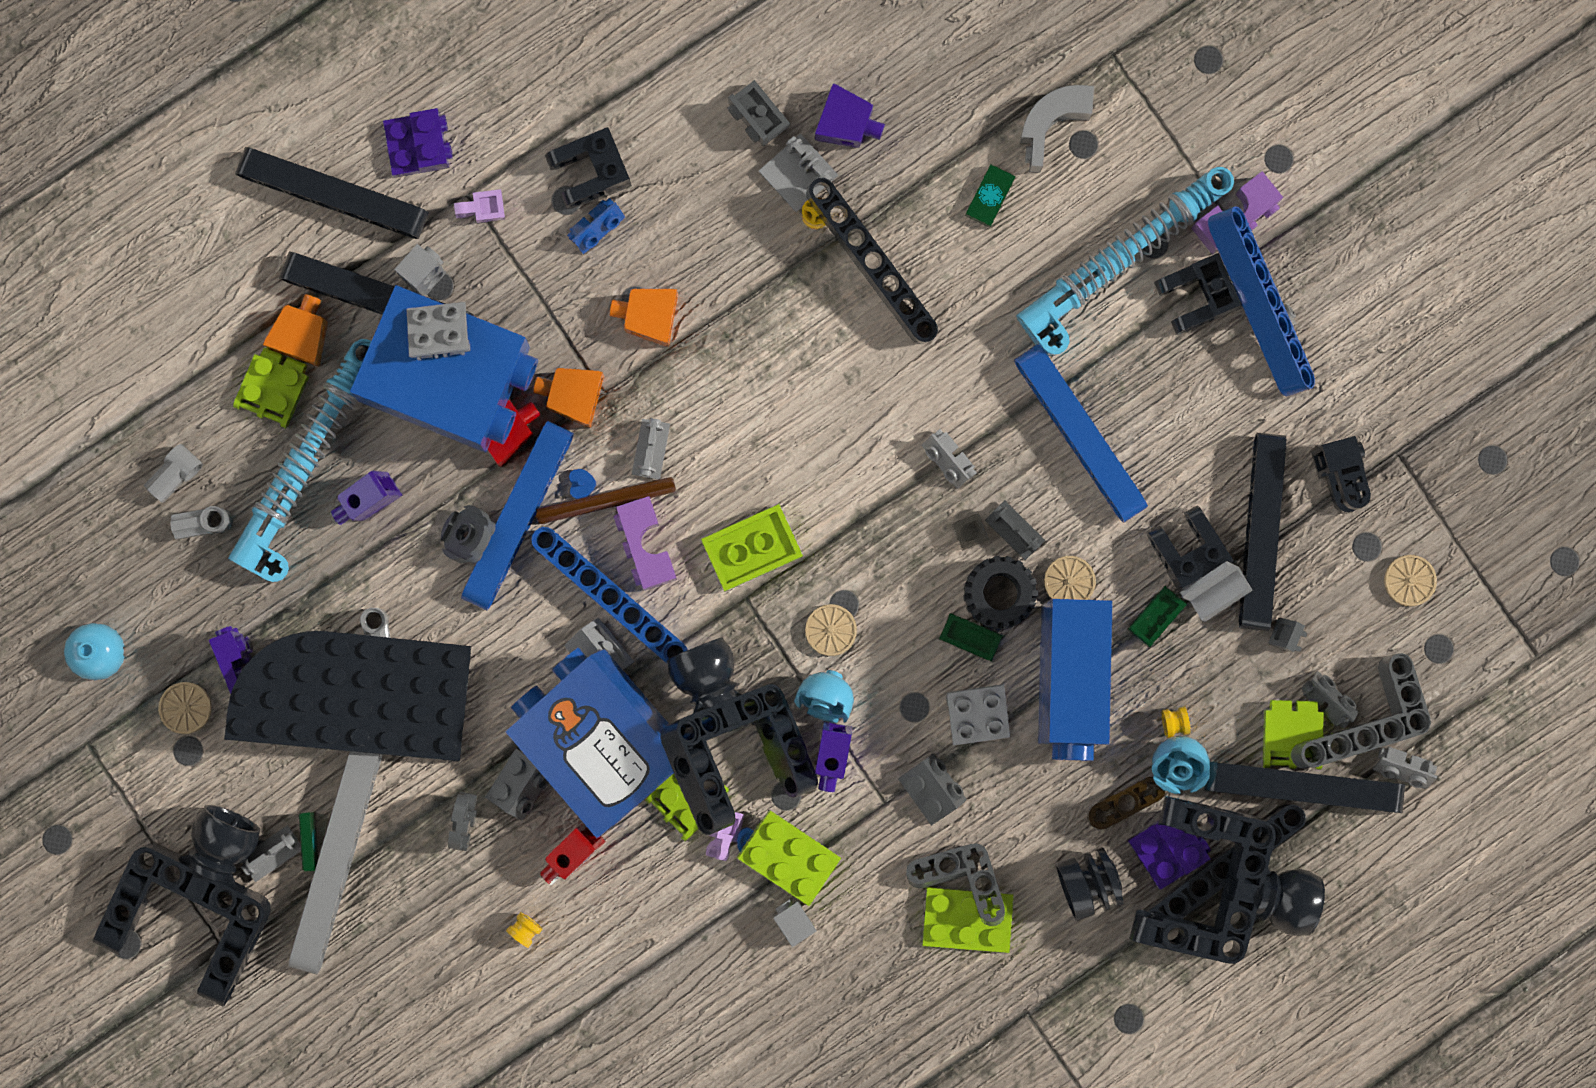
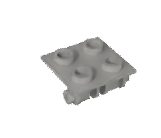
M802 134L796 138L793 136L786 143L787 146L759 170L761 175L796 213L808 200L806 191L815 179L826 178L832 182L839 176ZM821 185L814 186V195L816 196L825 187Z
M465 302L407 308L409 357L421 360L422 358H430L434 355L436 359L439 358V354L447 357V353H450V355H465V352H470Z
M1004 684L947 692L946 701L949 708L953 746L1010 737Z

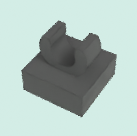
M1278 617L1268 644L1291 652L1301 651L1302 648L1297 646L1301 636L1307 637L1306 631L1303 630L1305 625L1297 621Z

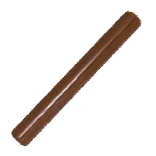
M672 477L538 508L536 509V517L539 524H545L624 505L648 496L653 498L674 493L676 487Z

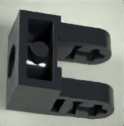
M609 127L545 154L550 170L560 169L589 157L598 177L567 189L561 194L566 209L578 207L602 196L607 197L632 186Z
M1219 252L1154 282L1159 296H1162L1198 281L1208 305L1171 321L1176 335L1241 309V303Z
M1356 436L1322 444L1311 451L1318 479L1326 477L1332 502L1337 511L1348 514L1369 503L1371 493L1362 460L1365 458V451L1360 441L1357 442Z
M1198 505L1184 512L1190 528L1202 545L1180 557L1161 526L1147 532V537L1153 549L1166 568L1167 574L1179 593L1224 562L1228 561L1233 564L1232 557Z

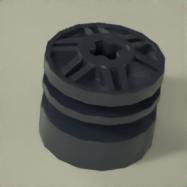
M1104 847L1095 849L1098 863H1095L1090 852L1084 853L1086 867L1083 868L1080 867L1075 857L1056 863L1057 874L1065 898L1076 921L1095 915L1093 901L1096 900L1099 901L1105 911L1110 910L1107 896L1111 897L1115 907L1124 905L1122 884L1118 871Z

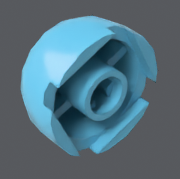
M98 623L82 625L74 630L66 640L64 648L65 661L71 671L83 679H107L118 671L124 661V642L118 632L108 625Z
M827 670L826 673L818 672L804 679L798 689L794 702L798 708H801L802 704L809 708L807 714L831 723H838L839 718H843L845 723L853 707V691L849 684L842 679L843 676L840 673Z
M1187 736L1168 738L1154 752L1152 758L1153 779L1163 790L1171 793L1180 794L1181 790L1190 789V793L1195 792L1205 786L1209 779V756L1205 748L1195 739Z

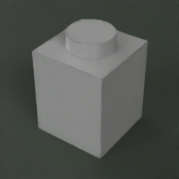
M789 899L775 908L778 914L774 915L773 918L792 947L817 932L798 900L792 904Z

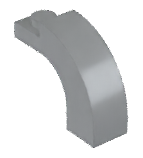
M1072 85L1059 88L1044 96L1032 108L1020 137V144H1031V146H1026L1025 163H1030L1029 172L1040 173L1043 168L1045 134L1051 126L1063 120H1090L1093 109L1094 86Z

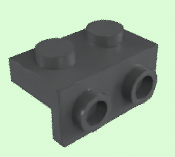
M755 80L736 95L731 94L728 96V104L730 105L727 107L728 111L736 121L741 119L747 126L745 132L754 143L759 141L764 147L790 126L788 120Z
M515 749L485 798L506 813L524 820L549 782L522 751Z
M934 753L898 778L931 826L956 810L966 801L963 789L958 783L953 781L947 772L944 762L938 759Z

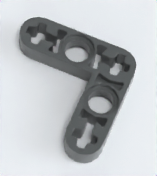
M977 843L965 845L916 859L908 865L906 870L907 880L910 885L918 889L967 876L981 921L988 926H997L1004 920V903L988 852L982 845ZM973 852H976L978 856H982L979 858L981 870L977 872L974 861L968 860ZM945 859H950L956 864L955 869L950 873L942 872L939 868L940 863ZM934 863L937 874L935 877H933L932 871L926 872L931 870L930 864ZM921 868L922 872H926L924 873V879L919 880L917 876H912L916 873L915 869ZM980 878H987L991 881L992 886L988 891L982 892L976 889V881ZM990 897L993 908L999 909L994 918H991L990 914H984L988 911L986 899Z

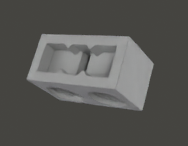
M418 244L394 269L406 284L422 296H426L446 274L441 266L444 262L440 259V256L429 246L423 249Z

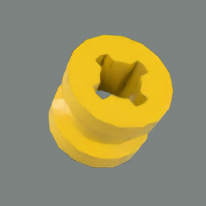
M807 200L802 207L803 223L811 229L818 230L823 228L826 224Z
M1185 706L1178 707L1176 711H1170L1169 709L1161 711L1162 725L1166 738H1171L1178 733L1182 735L1190 734V721Z
M520 912L516 916V923L509 926L506 932L520 944L529 948L534 935L540 934L543 928L529 916Z

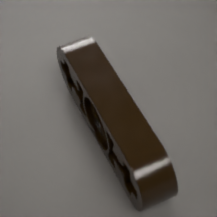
M1146 777L1092 805L1087 812V820L1096 829H1107L1160 801L1164 797L1166 790L1158 786L1159 789L1156 790L1157 796L1153 798L1151 794L1142 797L1145 803L1140 805V799L1133 789L1137 788L1138 793H1141L1148 788V782L1156 785L1153 777ZM1125 794L1130 795L1134 800L1133 808L1127 812L1122 811L1118 806L1119 798ZM1112 801L1113 808L1119 814V817L1115 818L1114 813H1111L1105 817L1106 823L1095 822L1093 819L1097 815L1095 810L1099 808L1100 811H1107L1111 808L1107 803Z

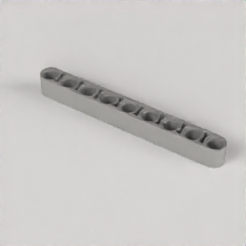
M349 752L289 960V967L316 975L319 974L383 754Z

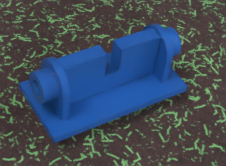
M610 198L606 201L602 200L589 212V215L594 219L591 223L583 217L569 229L570 233L567 234V237L576 244L583 255L589 249L595 247L600 239L615 229L625 218L617 203L613 202Z

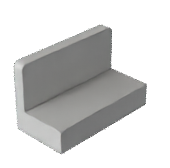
M1227 561L1181 591L1180 594L1184 599L1192 603L1200 619L1206 622L1251 592L1252 588L1240 568Z
M599 617L581 628L565 644L566 649L570 653L580 648L587 658L605 649L623 671L634 663Z

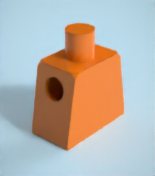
M631 289L629 302L612 300L610 317L625 319L624 330L626 333L669 347L678 291L677 289Z
M305 294L299 309L285 305L264 340L263 345L272 351L319 367L328 322L323 317L316 315L321 300Z
M556 368L553 380L537 377L533 393L548 397L546 405L548 410L591 428L604 374L601 371Z

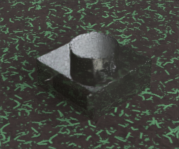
M979 513L951 524L962 551L989 541Z

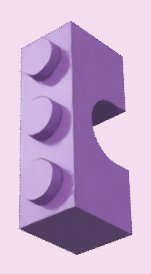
M1263 171L1242 186L1235 194L1243 204V213L1251 231L1258 226L1255 221L1263 215L1268 219L1280 209L1277 204L1284 198ZM1216 206L1203 216L1191 228L1212 255L1218 249L1210 233L1208 219L1210 216L1222 212L1219 206Z
M648 496L616 507L618 514L614 515V520L618 531L624 530L627 541L622 544L627 559L633 558L636 569L631 571L636 586L642 585L644 591L676 581L677 578L668 551L650 554L642 548L641 541L644 533L649 529L659 526L650 497Z

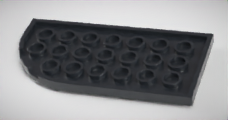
M306 631L280 638L260 650L247 663L238 676L229 698L224 740L460 761L471 646L329 631Z

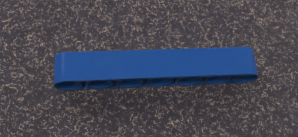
M1235 206L1210 216L1208 219L1210 233L1279 391L1283 396L1288 397L1313 388L1315 385L1313 371L1243 211Z
M1037 344L1015 358L1014 363L1117 517L1125 523L1146 509L1148 505L1144 497L1044 349Z
M546 422L495 524V532L491 536L482 558L476 563L461 599L486 611L489 610L536 516V509L540 507L572 442L574 433L552 422Z
M541 527L534 531L531 540L533 547L663 661L666 662L669 659L667 655L668 650L673 646L681 647L683 652L688 650L683 642L549 527ZM546 533L553 536L552 545L549 548H541L538 544L540 536ZM566 552H571L575 556V562L570 567H563L560 564V557ZM586 571L596 573V582L591 586L582 584L581 577ZM607 590H615L618 593V600L613 605H606L603 602V595ZM631 608H635L640 612V619L634 624H628L624 618L626 611ZM652 627H657L662 632L661 639L656 643H650L646 639V632Z

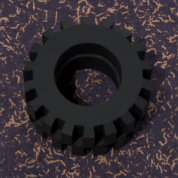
M994 556L982 561L970 572L964 585L963 597L967 605V611L972 614L976 622L982 623L987 628H995V630L1008 629L1020 624L1030 615L1036 605V597H1038V590H1036L1037 582L1031 575L1032 571L1026 568L1020 560H1013L1009 556ZM996 576L1007 577L1014 583L1017 589L1015 603L1005 610H997L989 606L983 595L984 586L987 581Z

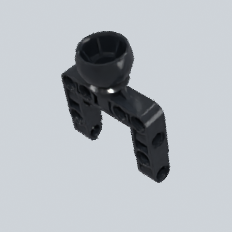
M723 637L694 647L666 661L671 681L681 692L692 696L689 703L695 705L693 714L666 725L661 731L660 739L696 825L703 834L711 835L732 826L735 822L733 806L706 742L724 733L752 723V725L756 726L764 745L762 749L776 779H779L784 792L789 797L796 798L817 787V774H815L806 745L784 693L774 684H767L744 694L735 691L734 688L737 683L730 681L734 672V657L730 646Z
M1165 796L1158 822L1159 826L1173 827L1188 834L1217 841L1220 838L1235 842L1214 926L1149 911L1136 910L1129 936L1130 940L1183 954L1235 964L1245 957L1254 921L1259 918L1262 921H1266L1269 918L1275 928L1288 935L1310 936L1315 931L1323 912L1325 901L1324 882L1320 876L1303 869L1286 870L1279 875L1275 871L1269 870L1268 866L1276 838L1274 827L1270 823L1256 816ZM1202 814H1206V823L1203 826L1198 827V817ZM1257 827H1261V836L1253 840V831ZM1254 855V864L1251 867L1246 868V859L1249 856ZM1240 912L1239 921L1231 924L1232 915ZM1173 928H1178L1177 937L1168 940L1169 931ZM1233 940L1232 949L1224 952L1223 947L1225 943Z
M205 805L198 813L192 825L191 837L195 848L190 849L188 855L182 856L157 843H149L135 850L94 935L93 943L120 955L119 952L126 943L129 934L135 930L149 901L147 897L154 883L230 920L197 990L198 995L224 1007L237 985L271 912V904L265 896L235 882L233 873L236 872L234 865L242 863L254 852L261 829L250 819L232 810L215 805ZM145 853L153 856V866H149L144 861ZM171 866H176L179 869V879L174 878L170 874ZM223 891L231 894L232 904H226L223 901ZM249 904L257 907L258 917H253L249 914ZM120 905L128 908L129 918L122 916ZM224 956L230 957L233 960V969H229L224 965Z

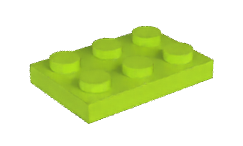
M780 504L701 539L724 592L803 557Z
M771 810L767 811L736 857L808 906L811 905L841 860L840 856Z
M926 887L922 946L1010 953L1014 895L1000 893L1005 907L1004 920L997 926H988L979 917L971 891ZM990 897L986 899L988 911L984 914H990L991 918H994L999 909L993 908Z

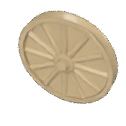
M1404 555L1395 559L1388 566L1384 576V584L1388 595L1395 602L1403 606H1417L1425 603L1432 597L1437 586V576L1433 566L1426 559L1417 555Z
M1063 556L1056 559L1049 565L1044 576V588L1051 600H1089L1096 586L1095 573L1092 567L1085 560L1076 556Z
M823 605L810 614L805 626L806 639L809 645L819 654L825 656L840 655L846 652L856 639L857 626L855 619L847 609L839 605Z
M180 682L170 686L162 694L158 710L161 721L169 730L179 734H191L203 728L208 722L212 705L209 695L202 687L190 682Z

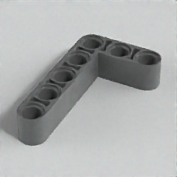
M1398 653L1386 656L1379 662L1378 672L1392 715L1301 742L1292 749L1291 759L1293 763L1302 769L1318 767L1426 733L1430 729L1431 718L1411 658L1406 654ZM1393 661H1396L1399 665L1398 674L1392 669ZM1403 688L1408 693L1406 702L1401 697V690ZM1411 716L1415 718L1417 723L1415 729L1410 726ZM1385 724L1391 730L1389 738L1384 734L1383 728ZM1359 732L1365 737L1363 746L1357 740ZM1333 740H1335L1339 746L1337 754H1335L1331 749V742ZM1306 748H1309L1313 755L1310 762L1305 758Z

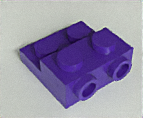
M438 108L409 113L410 116L383 121L391 171L394 178L450 168L448 160L453 159L450 142L445 143L444 132L448 131L445 114L440 115Z
M232 626L216 631V637L209 639V642L231 694L233 686L243 670L242 664L252 659L250 653L254 652L247 636L243 637V634L239 633L238 628L232 629Z
M1158 820L1129 839L1128 843L1157 888L1161 890L1184 874L1187 875L1210 860L1207 853L1211 849L1203 837L1197 838L1195 835L1185 833L1173 827L1159 826Z

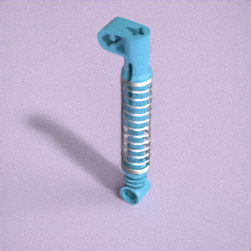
M1224 167L1211 169L1185 190L1174 192L1168 196L1169 208L1160 202L1159 206L1163 211L1162 214L1159 215L1154 209H1151L1154 220L1150 222L1146 216L1142 215V220L1146 226L1141 228L1136 222H1133V226L1137 231L1134 235L1128 229H1124V233L1128 237L1126 241H1123L1116 235V241L1112 244L1107 242V247L1104 250L1098 249L1096 256L1089 255L1090 260L1085 264L1080 262V268L1077 270L1071 268L1072 274L1068 277L1062 275L1056 281V286L1016 315L1020 325L1034 344H1039L1048 356H1055L1064 352L1070 342L1069 335L1058 319L1071 309H1079L1085 305V301L1089 302L1090 295H1098L1099 288H1107L1109 281L1116 282L1118 274L1125 275L1126 268H1134L1135 261H1143V254L1151 255L1152 247L1160 249L1161 241L1169 242L1170 234L1178 235V227L1186 229L1187 225L1193 224L1200 211L1205 210L1206 207L1211 205V202L1214 203L1232 189L1234 184L1232 173ZM1212 176H1217L1221 179L1222 187L1220 190L1212 186ZM1178 222H1183L1185 226L1179 225ZM1175 225L1176 233H1173L1168 229ZM1166 232L1167 240L1161 238L1160 235ZM1156 238L1158 240V246H1155L1151 243ZM1147 245L1150 249L1149 253L1142 250ZM1138 252L1141 255L1140 260L1134 257ZM1089 277L1091 280L1085 284L1083 280ZM1078 283L1082 285V287L1079 289L1076 286ZM1067 293L1068 297L1057 306L1053 304L1054 301ZM1052 324L1054 329L1048 333L1049 335L1040 339L1037 334ZM1056 335L1059 339L1056 341L1057 346L1050 347L1048 345L1050 341L1049 336L1053 337Z
M360 339L354 342L344 357L346 363L342 362L340 364L342 370L338 368L336 371L339 375H334L333 378L327 379L325 385H323L329 397L326 398L318 395L325 404L322 408L315 404L312 405L313 408L319 411L317 417L306 414L314 423L311 427L301 424V427L308 431L307 435L295 434L303 442L300 446L290 443L292 449L289 454L284 453L285 461L278 463L281 467L278 473H272L275 477L272 483H267L269 488L266 493L261 492L263 496L261 502H255L252 508L253 516L228 557L229 560L268 581L278 582L284 579L288 573L287 560L268 547L278 529L284 528L285 524H287L286 521L288 519L285 517L291 516L289 510L291 507L297 506L295 500L297 497H302L300 491L303 487H308L306 483L308 477H314L313 469L319 468L318 459L314 456L325 458L318 448L320 446L331 448L330 444L324 440L325 437L336 438V435L330 428L342 429L341 424L335 420L336 417L347 419V415L341 409L351 410L353 409L351 404L355 405V402H357L356 398L350 393L362 365V361H359L356 357V349L360 346L369 348L371 340ZM279 494L283 496L282 499L277 498ZM273 504L277 506L276 509L272 508ZM267 515L271 516L261 536H258L256 533ZM266 550L270 552L267 561L272 563L275 559L279 561L278 567L281 568L279 573L273 572L272 575H269V568L264 565L260 572L255 571Z

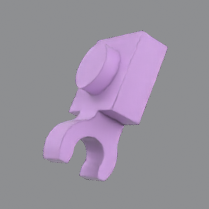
M501 189L473 193L474 201L454 203L456 218L476 215L477 223L505 220Z
M735 812V822L732 826L709 835L715 837V839L708 844L706 856L727 861L731 841L737 843V836L741 831L744 814Z

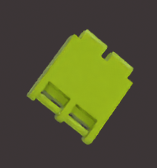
M264 347L260 356L254 354L233 407L236 409L242 407L254 412L261 419L264 417L281 423L280 426L286 429L309 378L304 374L307 365L287 357L283 366L281 363L284 355ZM245 399L249 402L259 405L260 407H254L252 405L244 403L243 401ZM267 410H272L284 416L283 418H281L279 416L267 412Z
M1270 700V710H1264L1263 768L1277 765L1296 769V765L1291 759V752L1294 746L1323 736L1324 712H1318V702L1296 701L1295 711H1292V701ZM1306 748L1305 758H1312L1311 750ZM1271 757H1289V760H1271ZM1322 766L1315 767V770H1322Z
M674 773L645 799L648 804L652 803L664 816L663 820L666 823L670 822L683 835L681 839L684 842L699 829ZM724 785L726 792H728L729 789ZM656 797H658V798L661 800V802L670 810L669 813H668V811L655 799ZM676 816L689 830L686 831L673 817Z

